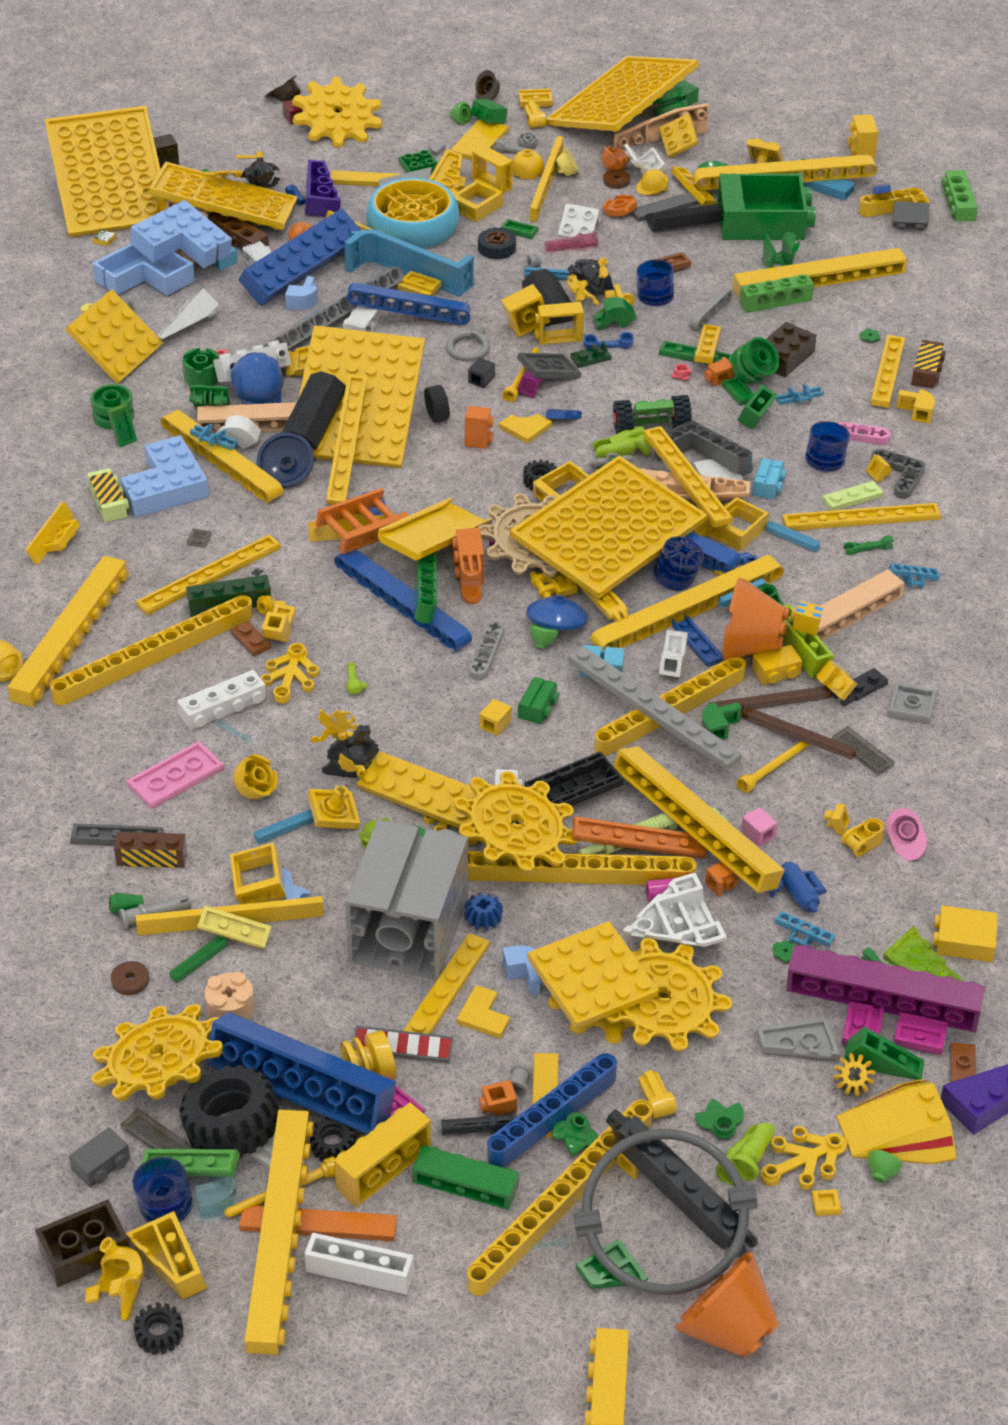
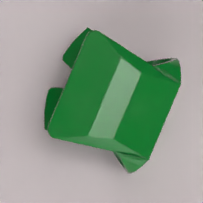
M785 232L782 239V250L776 253V249L768 234L764 235L762 261L766 268H773L774 263H778L781 266L793 264L796 252L800 247V241L795 244L797 235Z

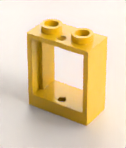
M482 145L472 151V180H479L505 193L513 188V160ZM487 162L496 166V177L487 172Z
M479 180L454 194L458 203L459 215L474 222H478L503 206V192ZM477 195L486 199L478 205L469 201Z
M581 302L537 306V313L534 314L535 324H537V328H534L535 339L539 340L540 345L583 341L584 311ZM573 316V329L544 331V318Z
M568 461L533 482L534 495L541 502L548 495L558 498L560 495L554 489L570 480L578 484L590 475L585 473L580 466H576L573 462Z
M736 497L725 506V509L733 518L738 516L752 523V525L745 531H742L730 524L714 528L709 522L708 535L741 551L766 529L769 513Z
M274 842L230 854L235 896L239 904L269 902L286 897L281 860ZM273 863L274 878L244 886L243 871Z

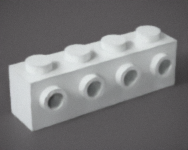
M279 340L268 342L269 346L263 347V344L252 346L250 351L240 349L235 351V355H230V353L219 355V359L213 360L218 382L231 381L230 372L232 367L241 357L252 352H262L278 361L280 367L291 365L287 343H279Z
M254 670L248 671L177 700L178 714L190 730L203 727L206 723L222 719L228 714L239 712L245 707L258 704L267 699L265 683Z
M312 1233L304 1254L305 1268L308 1273L405 1295L408 1293L414 1275V1255Z

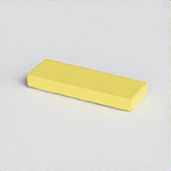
M204 905L197 929L256 948L265 949L272 926Z

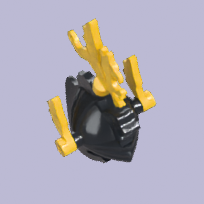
M256 152V155H235L236 159H257L248 168H245V171L222 170L205 172V175L228 177L233 175L237 178H246L250 184L263 188H273L280 180L279 177L273 178L274 170L280 171L278 166L274 163L265 162L263 152Z
M602 257L600 260L578 259L575 262V266L571 264L567 268L570 276L567 277L568 280L566 282L569 290L575 293L576 302H582L587 297L592 299L593 303L598 306L599 302L588 293L586 289L597 294L613 290L612 279L606 267L608 260L605 257Z
M320 709L318 720L326 728L320 737L312 736L310 741L312 743L322 742L330 734L332 738H336V741L327 750V758L330 761L321 769L322 772L326 775L349 778L364 777L367 770L365 765L374 759L379 752L378 744L370 737L371 730L369 725L358 726L357 723L351 724L356 722L355 716H352L350 720H346L348 719L347 715H351L349 711L345 712L336 709V712H332V716Z

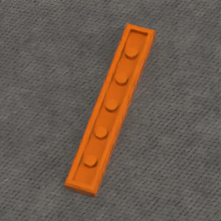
M577 816L573 819L572 840L693 858H705L706 848L686 832Z
M253 1206L242 1211L239 1225L240 1231L261 1232L264 1206ZM301 1208L298 1210L302 1211V1221L300 1227L296 1226L295 1234L311 1236L312 1233L338 1238L395 1241L397 1215Z

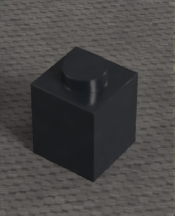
M478 358L468 368V383L485 388L495 378L494 362Z

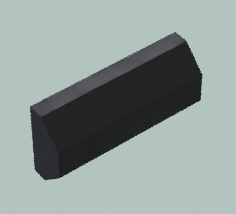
M721 204L654 212L646 214V219L651 231L715 223L721 220L722 208Z
M547 269L532 271L522 281L523 289L532 284L542 295L545 305L572 303L557 277ZM573 316L549 318L550 323L545 326L573 321Z
M322 371L311 374L282 432H290L304 437L312 449L317 450L345 394L346 385L332 374Z
M600 751L526 781L525 787H531L536 781H544L550 787L547 794L550 802L555 804L567 803L573 806L622 786L624 778Z

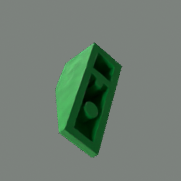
M865 1026L848 1039L844 1057L846 1060L849 1061V1054L851 1053L854 1055L855 1062H857L859 1055H863L861 1064L864 1065L867 1061L872 1063L866 1068L867 1071L875 1070L878 1073L914 1080L922 1079L925 1060Z

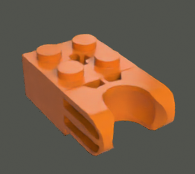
M480 528L456 529V538H452L453 550H456L452 553L453 565H457L454 566L455 579L459 578L462 600L467 604H476L482 599L481 584H484V552Z

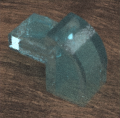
M212 1177L213 1182L195 1186L202 1221L222 1216L226 1208L235 1205L237 1201L236 1177Z

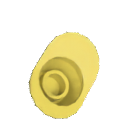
M564 146L563 152L556 159L558 165L556 168L557 172L563 173L567 177L576 173L579 174L574 157L568 148Z

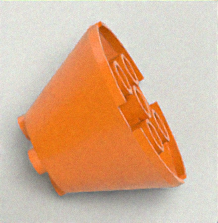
M738 578L729 612H732L730 625L726 624L723 660L782 649L784 637H781V635L786 634L788 623L784 622V620L788 619L789 608L775 601L746 579Z
M748 1251L736 1260L727 1273L719 1276L680 1317L683 1321L680 1324L676 1323L674 1328L680 1333L735 1355L746 1357L749 1353L752 1354L762 1344L759 1339H762L767 1334L770 1335L780 1324L776 1320L777 1316L754 1254Z

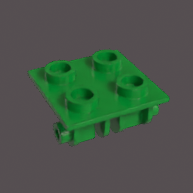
M189 385L191 392L189 402H193L194 407L231 405L227 387L220 385Z

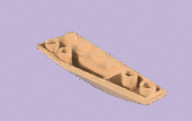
M709 104L677 108L623 129L614 134V148L625 147L626 143L629 146L662 141L659 128L687 113L692 118L696 134L707 133Z
M640 469L689 503H695L672 472ZM700 475L719 501L749 496L750 481Z

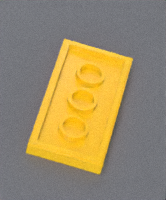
M479 119L455 144L451 151L461 154L462 158L472 160L473 150L482 145L493 149L495 141L502 139L509 131V126L489 124Z

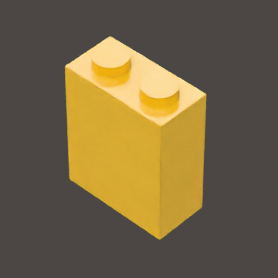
M941 905L940 915L935 914L934 928H938V932L934 931L932 943L933 946H937L936 954L993 962L996 950L998 913Z

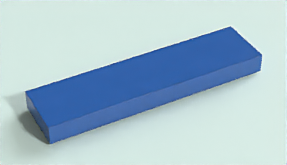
M685 615V620L680 621L678 624L672 618V627L675 631L688 632V646L707 667L725 661L723 660L722 653L690 617Z

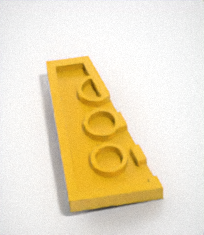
M446 149L429 180L444 185L453 195L457 193L462 155Z

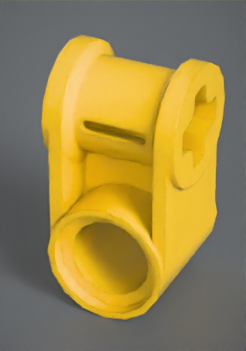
M869 818L858 826L847 830L841 837V843L853 850V855L858 858L882 843L884 823L880 819Z

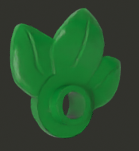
M713 1098L709 1101L706 1112L695 1113L697 1124L703 1129L712 1131L720 1139L733 1137L736 1133V1126L744 1118V1110L740 1103H735L726 1108Z
M579 1112L570 1113L565 1120L557 1122L552 1128V1138L564 1139L565 1145L572 1156L581 1152L585 1147L588 1148L599 1137L590 1127L588 1118Z

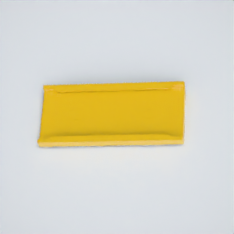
M448 498L380 528L378 538L384 545L417 561L451 545L452 538H456V529L478 528L480 525L485 524L491 525L492 518L484 520L452 504V498Z

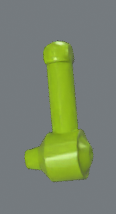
M348 662L346 690L349 695L360 694L362 690L367 689V683L357 678L355 663Z

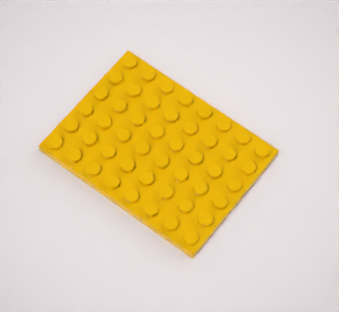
M626 56L546 118V125L617 132L626 123L631 122L632 118L641 114L646 107L651 106L655 100L661 98L665 92L673 89L674 85L683 81L684 77L693 73L699 66L698 60Z
M146 105L45 119L68 237L95 234L101 229L107 231L130 229L131 226L166 209L167 199H158L153 195H149V188L160 172V166Z
M314 325L299 397L310 375L319 371L335 375L345 385L348 374L367 376L353 463L402 468L425 347V338ZM344 396L317 450L312 449L315 459L333 461Z
M617 456L512 528L509 536L599 599L706 522L708 515L621 456Z

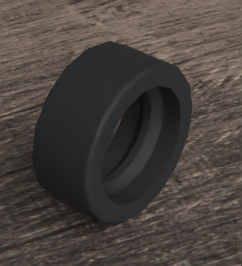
M442 385L425 388V405L432 421L436 423L448 420L450 417V407Z

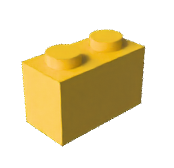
M792 645L753 655L752 670L762 685L774 684L780 680L792 679L801 675L802 659Z

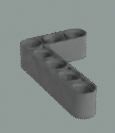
M686 422L666 432L682 453L692 448L741 475L749 474L753 470L752 452L749 449L698 422ZM655 451V458L658 461H662V459Z

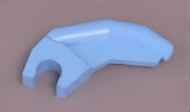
M282 868L286 897L282 899L310 897V891L294 885L291 872L286 868Z

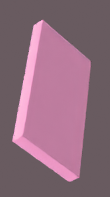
M198 741L128 779L126 782L151 809H154L225 768L224 764Z

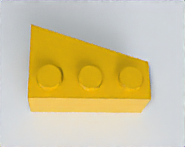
M174 1211L126 1233L131 1248L137 1251L141 1259L183 1300L207 1289L202 1273Z

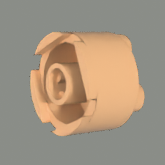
M225 973L208 979L205 988V1001L209 1019L213 1017L220 1018L228 1012L245 1019L253 1015L255 1010L253 987L244 973Z

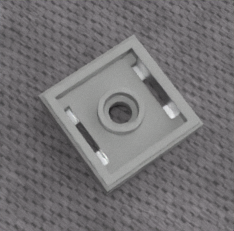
M895 682L887 716L930 724L937 690Z

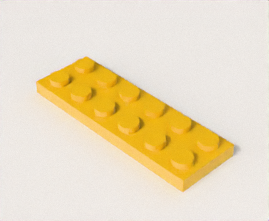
M380 751L367 768L366 775L357 782L358 788L456 828L471 821L466 815L458 813L454 808L456 798L473 799L476 797L470 785Z

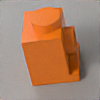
M722 357L721 361L708 365L707 371L704 372V377L707 382H710L715 387L721 385L724 380L734 378V371L731 363L725 357Z
M719 862L706 869L705 883L718 897H721L724 890H731L738 884L740 877L723 862Z
M510 1080L482 1086V1097L478 1098L481 1112H487L488 1116L491 1112L507 1114L516 1111L517 1113V1096Z

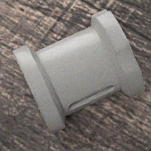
M515 1063L510 1069V1081L515 1094L523 1096L527 1092L526 1084L532 1076V1069L523 1063Z

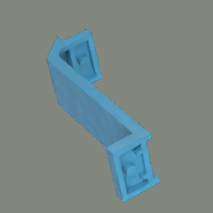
M375 229L350 231V238L345 241L346 271L351 273L366 262H375L388 268L399 267L405 275L410 271H414L441 280V287L439 289L458 297L474 286V257L471 255L465 256L457 263Z

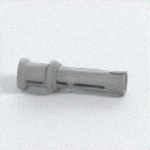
M185 895L148 906L138 904V907L128 910L119 909L122 926L125 930L129 926L135 925L136 915L191 909V902L188 901L189 896Z

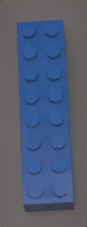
M341 208L245 268L238 281L257 303L263 306L285 292L289 285L299 283L307 276H310L344 254V244L350 238V231H359L361 229L345 210Z
M230 1012L212 1022L210 1041L222 1042L223 1052L219 1057L207 1059V1066L218 1070L230 1065L232 1068L237 1067V1065L245 1066L247 1069L249 1067L254 1068L267 1076L272 1084L275 1095L366 1134L372 1132L379 1123L385 1122L390 1118L396 1081Z

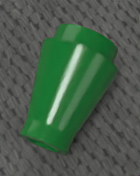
M115 892L114 895H109L110 913H116V915H119V909L128 910L138 907V904H144L143 895Z

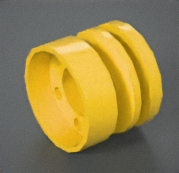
M382 1030L365 1034L364 1047L356 1037L352 1038V1045L348 1040L340 1042L341 1059L389 1079H396L395 1060L389 1041Z

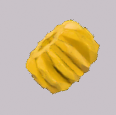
M851 1053L849 1054V1063L844 1057L840 1058L844 1068L839 1065L834 1066V1069L841 1072V1074L833 1075V1079H842L837 1088L840 1089L846 1085V1095L850 1093L851 1088H854L855 1096H859V1086L866 1093L869 1089L864 1082L871 1085L874 1084V1080L867 1076L874 1075L875 1070H866L872 1064L871 1061H867L864 1065L861 1064L863 1055H859L857 1062H855L854 1055ZM853 1068V1071L859 1070L858 1078L860 1080L855 1081L853 1079L851 1081L848 1078L850 1075L849 1069Z

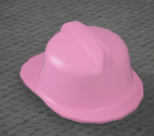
M907 808L896 809L890 813L886 828L895 852L908 861L917 860L924 854L927 847V837L920 818L914 811Z

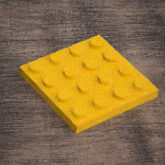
M113 289L65 329L116 383L123 380L163 344L162 340L158 339V336Z
M610 921L537 948L527 954L528 961L575 1029L657 997L659 989Z

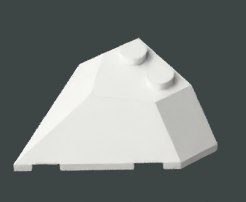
M696 873L673 879L668 884V888L662 894L659 893L636 916L637 920L631 926L627 925L622 930V934L703 947L727 940L720 922H714L704 902L703 887Z

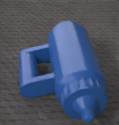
M791 861L782 864L781 867L784 869V873L781 879H783L784 886L797 905L805 912H817V907L820 904L818 896L825 894L827 890L812 870L802 871L797 864Z

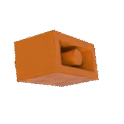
M468 406L465 414L466 447L488 449L489 443H493L494 431H491V428H493L494 416H491V408Z

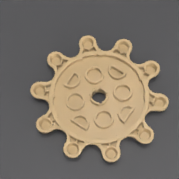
M518 493L513 497L515 505L511 508H503L496 504L489 506L488 513L496 522L491 525L485 524L478 527L480 528L481 538L490 539L495 542L493 546L487 549L488 558L494 561L501 558L510 559L513 561L512 571L516 575H522L529 567H538L542 569L547 577H554L558 572L557 569L511 538L509 534L512 528L557 497L548 495L541 503H532L525 494Z

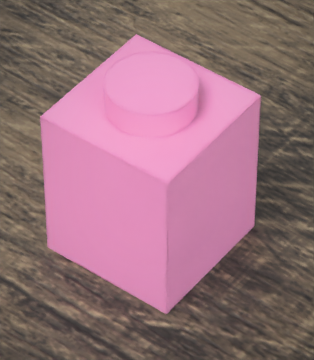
M759 807L745 814L742 819L741 831L760 847L776 837L778 823Z

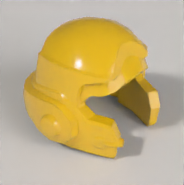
M0 640V682H6L16 676L23 666L21 652L14 648L11 643Z

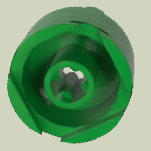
M200 348L187 351L183 355L182 360L184 381L188 385H215L218 379L213 360L219 359L218 353L210 348H206V351H200Z

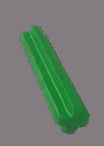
M221 936L215 937L169 972L170 978L176 983L180 982L228 945L227 939Z

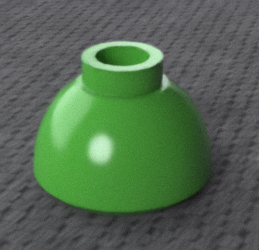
M467 102L457 103L450 111V117L458 124L464 125L471 120V108Z
M538 624L530 626V635L535 642V647L547 649V645L553 643L559 633L557 629L546 628Z
M872 1150L868 1153V1167L872 1172L871 1178L877 1182L886 1183V1180L894 1177L903 1166L901 1160L889 1152Z

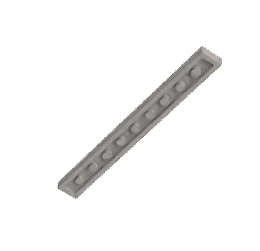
M584 646L568 656V662L726 771L742 760V753Z

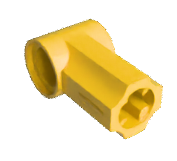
M534 101L528 102L525 106L527 124L530 125L529 129L546 127L545 113L541 112L539 106Z
M653 1070L644 1072L638 1078V1084L646 1100L653 1106L652 1120L677 1113L674 1095L672 1092H667L659 1073Z

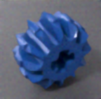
M480 892L478 896L471 895L470 900L466 901L464 918L467 920L469 927L475 925L477 931L481 927H484L487 931L489 925L496 928L497 923H501L503 906L499 902L498 896L492 897L490 893L482 895Z

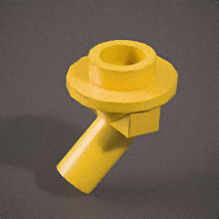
M269 595L260 596L257 600V609L262 615L266 616L267 611L273 612L275 604L286 605V601L273 600V597Z

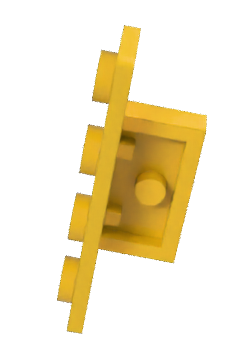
M65 501L58 505L25 549L34 564H39L48 552L64 550L67 547L66 544L75 536L77 529L80 527L77 519L72 520L74 515Z
M361 513L353 515L362 526L371 524ZM384 515L375 516L378 520L386 519ZM344 518L337 521L346 532L355 530ZM316 521L308 522L310 542L341 539L328 524L317 528L315 526Z

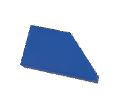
M548 409L546 411V418L576 419L582 417L581 410Z

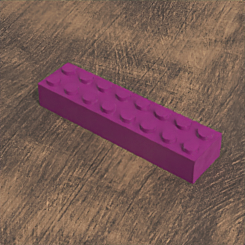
M794 945L788 968L786 991L849 1005V1002L871 1005L875 1009L882 1007L884 1008L883 1013L899 1016L900 1012L948 1022L947 1027L976 1033L986 986L972 981H959L950 976L932 975L927 971L918 972L903 966H890L880 961H867L853 955L844 956L830 950L821 951L807 945Z

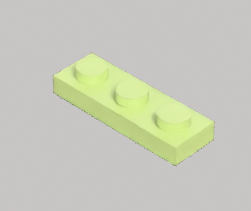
M874 481L823 495L822 501L830 511L883 497V491Z

